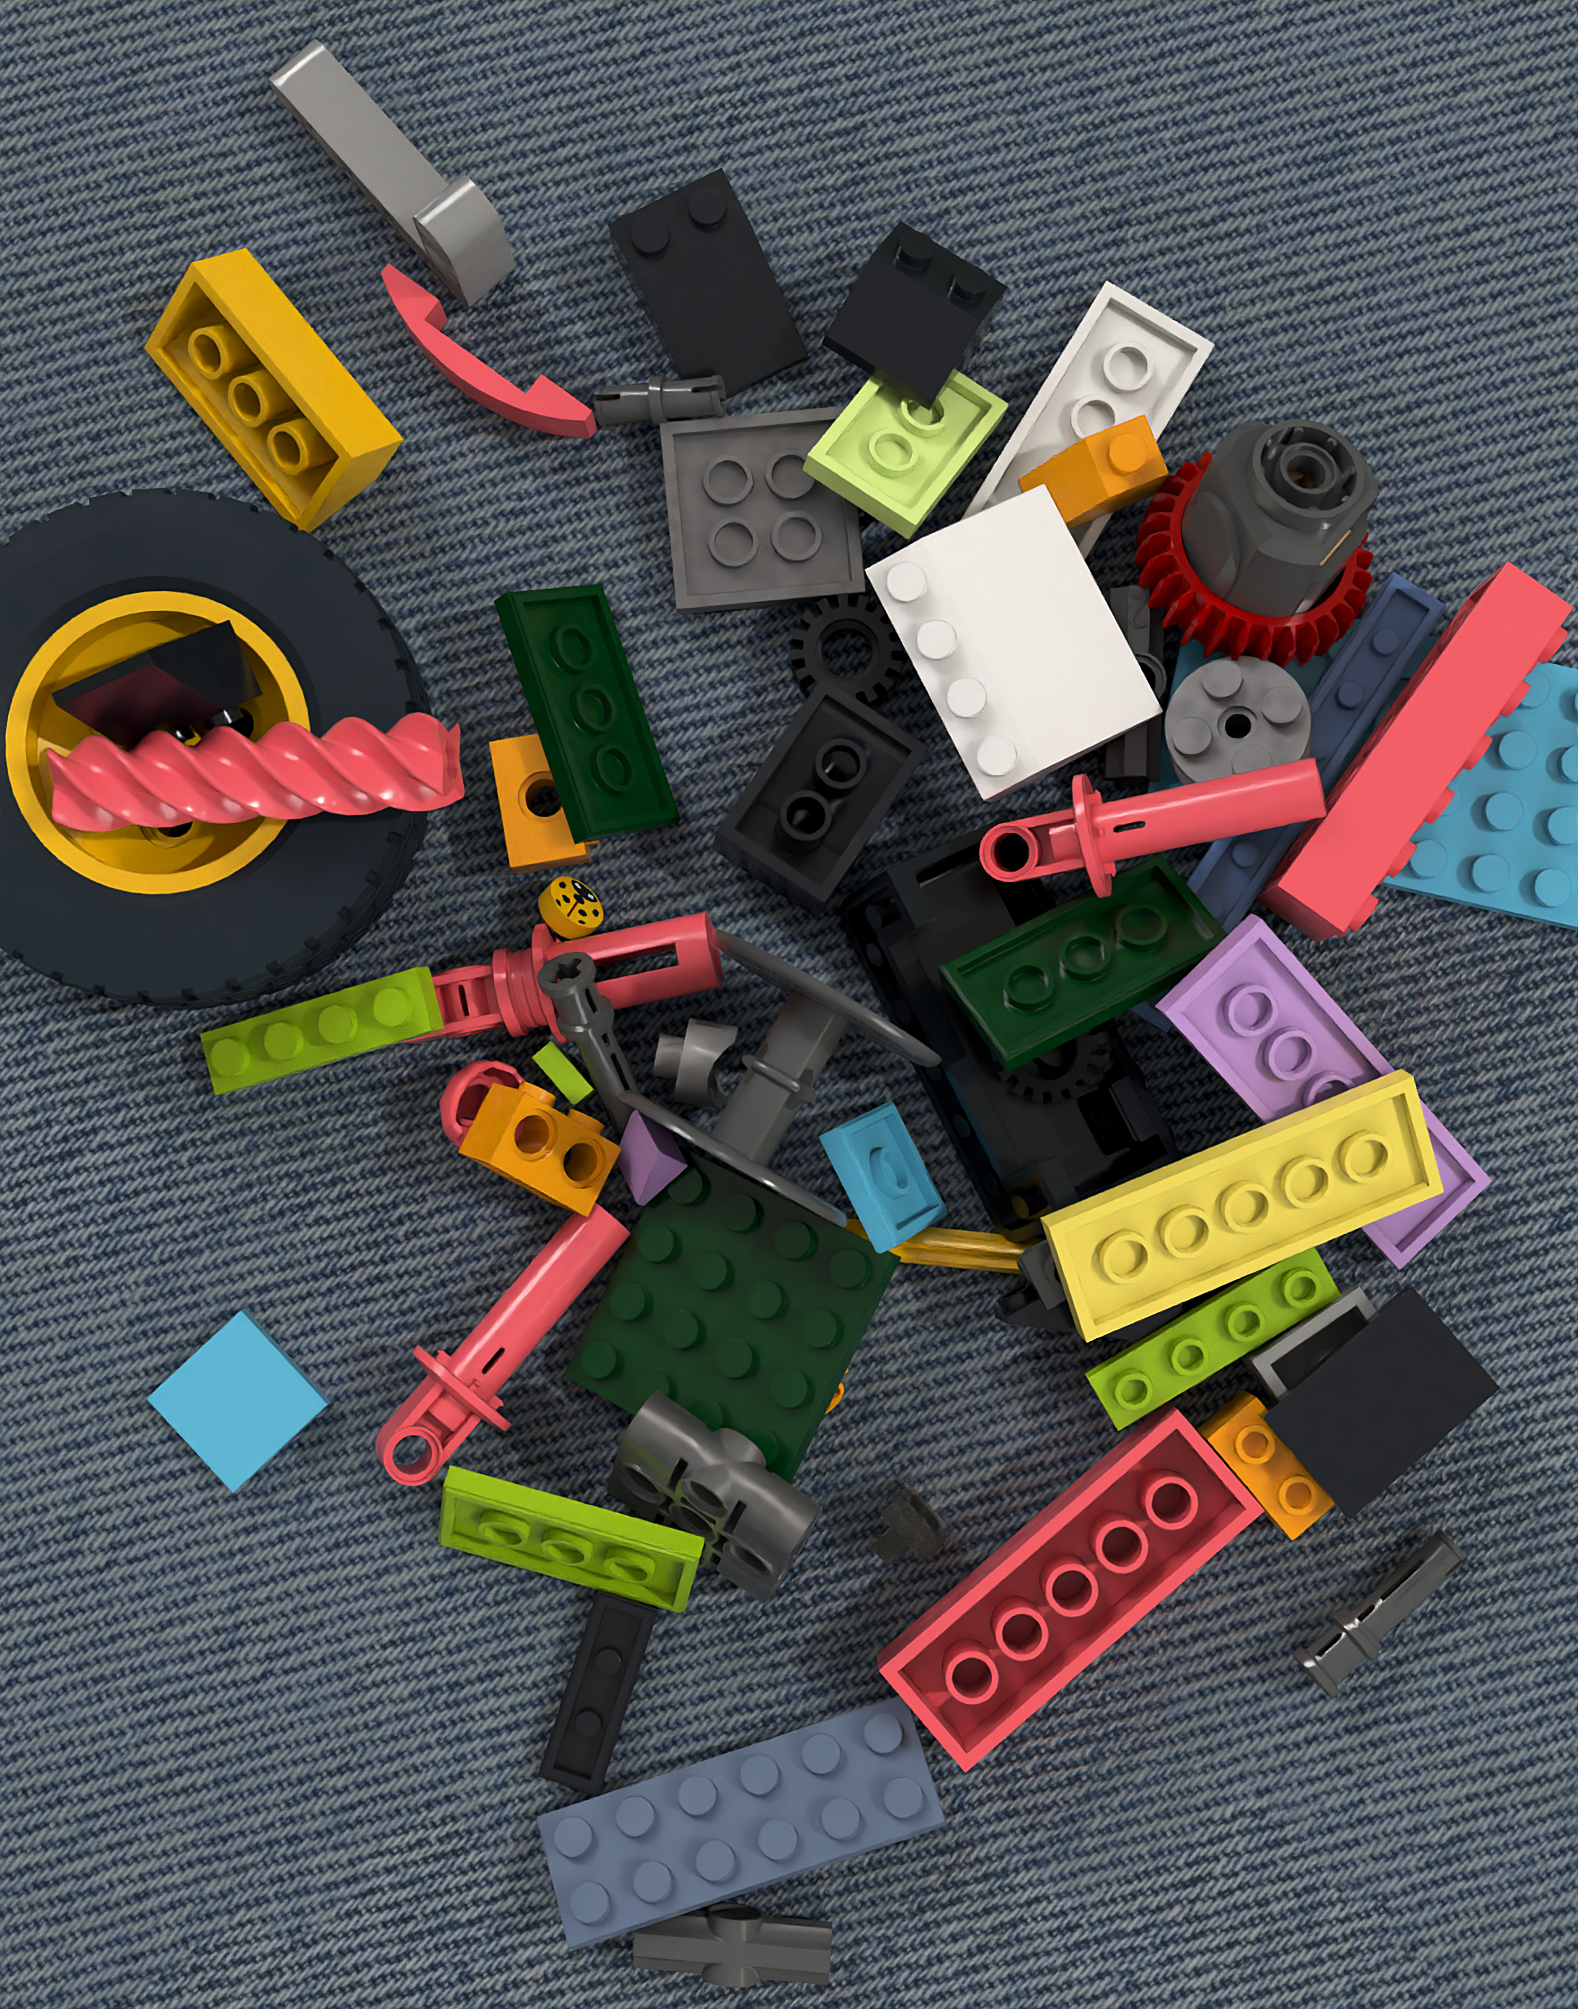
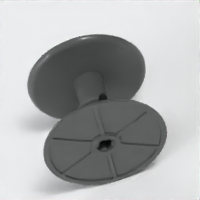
M714 929L712 941L718 949L749 971L789 995L756 1055H744L742 1057V1062L747 1067V1070L711 1133L635 1091L624 1090L617 1098L742 1173L753 1177L831 1222L846 1228L848 1219L842 1210L767 1165L804 1101L814 1102L817 1100V1094L812 1090V1087L846 1028L909 1061L925 1067L938 1065L942 1058L902 1029L820 980L745 940L725 931Z

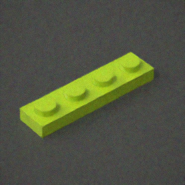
M429 966L414 967L201 1033L200 1037L215 1095H223L444 1030L445 1027Z

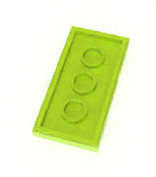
M450 1465L443 1484L438 1543L440 1545L593 1589H600L680 1614L681 1612L684 1613L705 1542L704 1537Z

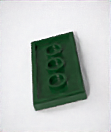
M602 584L507 592L494 600L574 843L581 844L665 828L680 821L681 819Z
M1161 853L1112 877L1110 896L1099 898L1094 888H1091L938 967L941 983L1007 1073L1178 984L1228 936Z

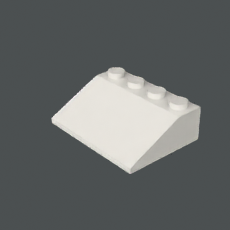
M1045 484L927 535L865 569L874 590L981 797L986 802L994 803L1164 713Z

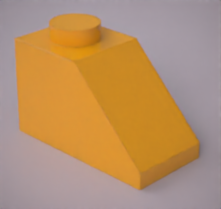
M1143 414L1083 438L1019 478L1017 483L1021 493L1045 484L1067 528L1071 529L1156 495L1159 488L1166 481L1169 471L1146 416Z

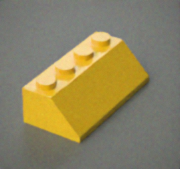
M247 248L195 261L190 264L144 349L284 519L296 524L299 530L310 533L374 482L404 439Z

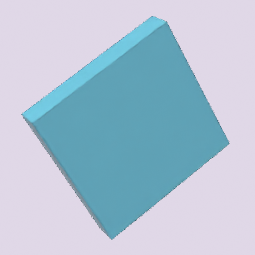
M891 1101L818 1136L877 1253L881 1254L898 1246L948 1215V1210L894 1103Z
M246 1309L240 1310L146 1398L233 1493L239 1490L331 1403L327 1396Z

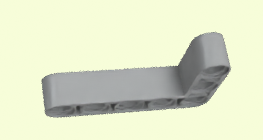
M317 39L311 41L267 79L272 90L290 113L466 308L469 309L516 268L499 214L482 191L464 174L449 185Z

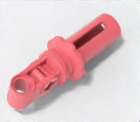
M705 911L561 942L553 935L547 923L535 925L532 933V947L526 950L521 949L514 952L510 947L497 949L493 953L492 964L467 966L435 974L432 980L445 1029L401 1043L420 1044L442 1038L466 1037L503 1028L504 1025H506L512 1037L528 1035L531 1027L538 1028L542 1025H549L558 1043L571 1042L561 1035L556 1023L558 1010L552 997L542 993L537 980L539 971L547 962L554 957L569 952L587 953L592 957L596 967L676 949L679 961L677 966L596 982L600 994L610 999L614 1010L723 987L719 949L712 941L714 928L709 914Z

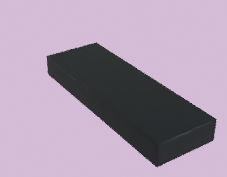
M600 1589L597 1590L537 1776L599 1796L659 1607Z

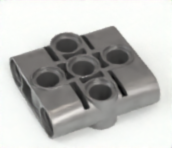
M655 1391L648 1398L627 1428L606 1487V1491L649 1522L704 1537L705 1542L698 1567H704L709 1563L717 1567L716 1570L763 1604L769 1600L792 1567L823 1507L774 1472L770 1473L765 1469L766 1460L763 1453L747 1437L728 1428H720L718 1431L712 1432L705 1423L660 1391Z

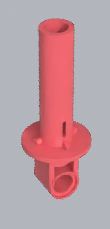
M1315 757L1106 803L1102 802L1101 793L1097 789H1095L1094 793L1087 775L1080 774L1075 775L1072 781L1073 808L998 824L991 828L983 837L979 855L985 871L993 878L1003 882H1024L1086 869L1096 895L1099 898L1111 895V874L1115 877L1117 872L1115 861L1327 817V810ZM1146 823L1144 827L1120 832L1122 827ZM1012 834L1022 836L1029 846L1027 863L1015 872L1005 868L999 857L1001 843Z
M596 1202L588 1217L573 1212L451 1356L443 1350H437L439 1354L434 1358L419 1345L412 1351L428 1375L380 1429L375 1443L376 1455L380 1463L396 1482L407 1486H417L431 1480L481 1419L504 1432L512 1425L496 1411L499 1406H503V1401L495 1395L496 1392L630 1235V1232ZM410 1435L424 1438V1452L415 1463L410 1465L394 1463L393 1451L401 1439Z

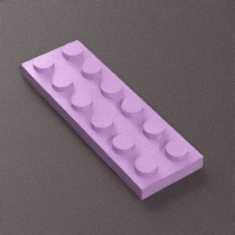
M1252 913L1155 1006L1263 1125L1395 1071L1268 925ZM1420 1098L1444 1192L1359 1228L1381 1254L1399 1270L1492 1182L1489 1176Z

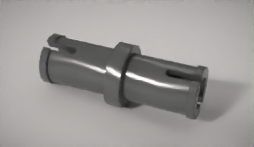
M654 375L650 377L649 383L615 386L598 385L594 393L596 398H602V401H594L596 418L601 427H607L612 424L652 421L654 426L660 427L659 423L672 422V419L706 416L724 417L726 413L725 404H720L721 401H726L725 385L721 375L668 381L665 375Z

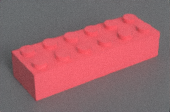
M1508 561L1470 593L1326 796L1327 817L1308 821L1276 866L1255 900L1316 943L1335 935L1343 937L1349 929L1356 932L1378 904L1379 899L1371 894L1372 891L1388 875L1394 878L1415 852L1417 846L1409 841L1413 833H1416L1425 822L1430 825L1433 824L1452 800L1455 792L1448 788L1447 785L1459 775L1463 768L1470 771L1491 745L1493 738L1485 734L1486 730L1492 727L1501 715L1507 718L1526 696L1531 685L1525 682L1523 678L1539 662L1543 665L1546 664L1560 648L1569 633L1561 627V624L1574 607Z
M1166 1402L876 1655L878 1671L966 1773L1265 1510L1180 1411Z

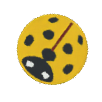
M561 876L554 879L539 896L538 906L544 921L554 932L566 939L574 940L588 937L603 921V909L596 895L585 884L574 878Z

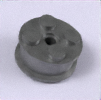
M1230 656L1206 663L1183 680L1168 705L1165 718L1166 741L1172 766L1183 786L1304 760L1311 756V714L1307 698L1296 680L1287 671L1270 661H1260L1259 658L1252 656H1240L1237 661L1231 660ZM1238 732L1247 733L1245 737L1240 739L1231 737Z

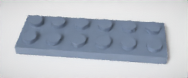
M900 1695L537 1816L567 1945L573 1951L947 1826L911 1708Z

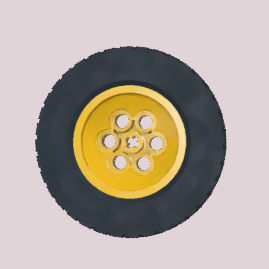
M167 488L132 489V496H127L124 492L118 491L89 498L90 505L83 506L81 503L75 502L48 513L49 521L41 523L35 520L9 536L12 543L5 548L0 545V948L14 959H20L25 966L54 981L58 980L66 986L128 1003L170 1009L215 1008L223 1004L229 1006L258 999L261 995H271L298 984L299 980L304 976L307 978L311 977L336 960L334 957L340 952L345 954L368 932L366 929L371 922L376 924L394 901L392 895L396 892L397 887L399 889L402 888L416 862L413 860L416 850H421L430 822L426 819L429 811L412 812L389 806L383 810L366 815L346 816L322 811L319 814L302 819L287 820L258 815L255 818L238 823L223 824L195 819L186 834L175 838L171 837L168 827L153 828L133 823L111 831L90 832L72 829L54 822L52 818L54 784L47 759V750L51 748L58 754L67 757L87 736L97 734L105 738L107 737L59 708L51 693L147 650L230 620L263 693L260 696L238 704L242 715H252L254 728L248 738L253 743L260 740L273 726L279 722L286 721L297 723L316 737L321 738L335 723L343 718L357 717L364 719L385 734L401 718L409 713L421 712L432 716L429 697L424 690V681L415 659L408 649L407 643L371 591L342 559L334 555L331 549L307 531L299 530L296 524L268 510L262 509V511H258L256 505L223 495L216 499V496L209 492L177 488L176 495H173ZM201 720L191 724L196 737L183 742L190 748L198 743L206 734ZM107 738L109 741H111L113 744L121 748L123 751L128 752V750Z

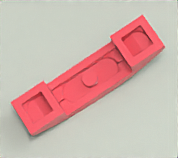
M388 263L381 275L407 331L424 355L451 383L487 409L528 428L565 437L591 438L597 430L591 409L542 374L527 393L521 391L441 333L440 330L448 319L440 300Z

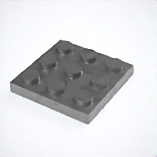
M847 406L659 423L677 615L818 602L824 598L830 601L837 600V594L848 593V599L859 598V594L865 596L858 507L802 470L808 453Z

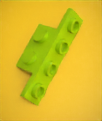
M1313 1247L1245 1276L1084 1375L1115 1428L1119 1431L1190 1387L1201 1383L1207 1377L1246 1353L1257 1349L1266 1341L1342 1295L1316 1248Z

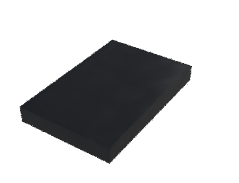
M1406 1285L1258 1416L1347 1518L1351 1519L1496 1393L1500 1387L1412 1286Z

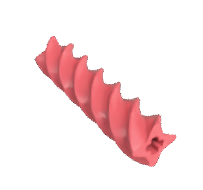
M421 712L409 713L385 734L364 719L347 717L335 723L321 738L316 737L297 723L286 721L279 722L273 726L256 743H253L233 728L218 726L208 731L191 748L170 733L157 730L151 731L128 752L123 751L107 738L97 734L89 735L83 739L67 757L58 754L51 748L47 750V759L54 784L52 818L54 822L72 829L90 832L111 831L126 827L132 823L153 828L174 827L189 823L195 819L217 824L238 823L255 818L258 815L281 820L302 819L319 814L322 811L346 816L366 815L383 810L389 806L412 812L431 811L448 806L463 798L465 792L459 759V724L456 723L447 731L439 720Z

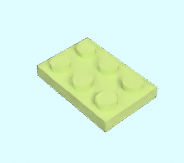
M958 372L929 411L876 377L871 376L808 453L802 470L909 540L1000 423L1009 404Z

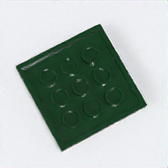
M678 1145L688 1166L649 1201L563 1375L635 1416L648 1398L655 1391H660L705 1423L712 1432L718 1431L720 1428H728L747 1437L763 1453L766 1460L765 1469L770 1473L774 1472L791 1485L901 1257L888 1250L881 1254L877 1253L871 1241Z

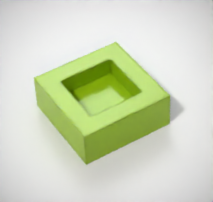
M550 1041L532 1057L573 1106H582L597 1093L595 1086L558 1043Z

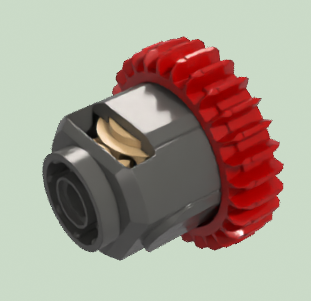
M1291 419L1269 425L1250 420L1236 427L1224 438L1214 456L1211 453L1205 452L1198 459L1196 465L1185 461L1175 476L1169 475L1155 497H1152L1143 515L1144 518L1135 540L1139 548L1135 554L1134 564L1139 568H1143L1139 576L1138 586L1144 589H1154L1148 600V608H1165L1167 610V614L1162 621V628L1178 624L1184 630L1181 646L1186 645L1192 639H1196L1204 644L1203 659L1209 658L1216 650L1226 654V657L1231 656V660L1237 661L1240 656H1252L1259 658L1260 661L1268 660L1284 669L1290 661L1296 666L1302 667L1309 662L1313 655L1322 657L1329 651L1334 642L1337 643L1340 638L1344 637L1354 623L1353 621L1367 599L1365 593L1373 579L1367 569L1370 567L1374 555L1370 551L1363 550L1362 547L1368 538V512L1380 494L1375 476L1361 453L1339 432L1322 423L1306 419Z

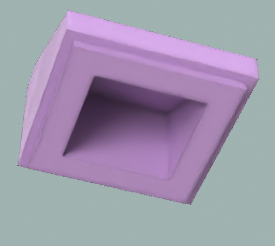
M634 1110L619 1144L622 1149L616 1162L637 1204L645 1206L678 1176L688 1164L670 1130L640 1111Z

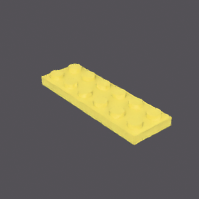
M1399 1069L1048 1214L1040 1219L1077 1332L1087 1343L1444 1192L1414 1077L1403 1069Z

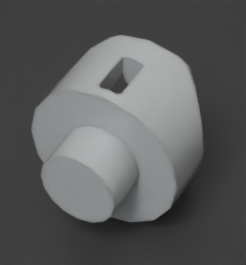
M690 1017L685 1038L661 1033L654 1062L653 1076L677 1080L674 1102L722 1111L726 1093L720 1086L715 1072V1061L728 1047L735 1044L738 1026Z

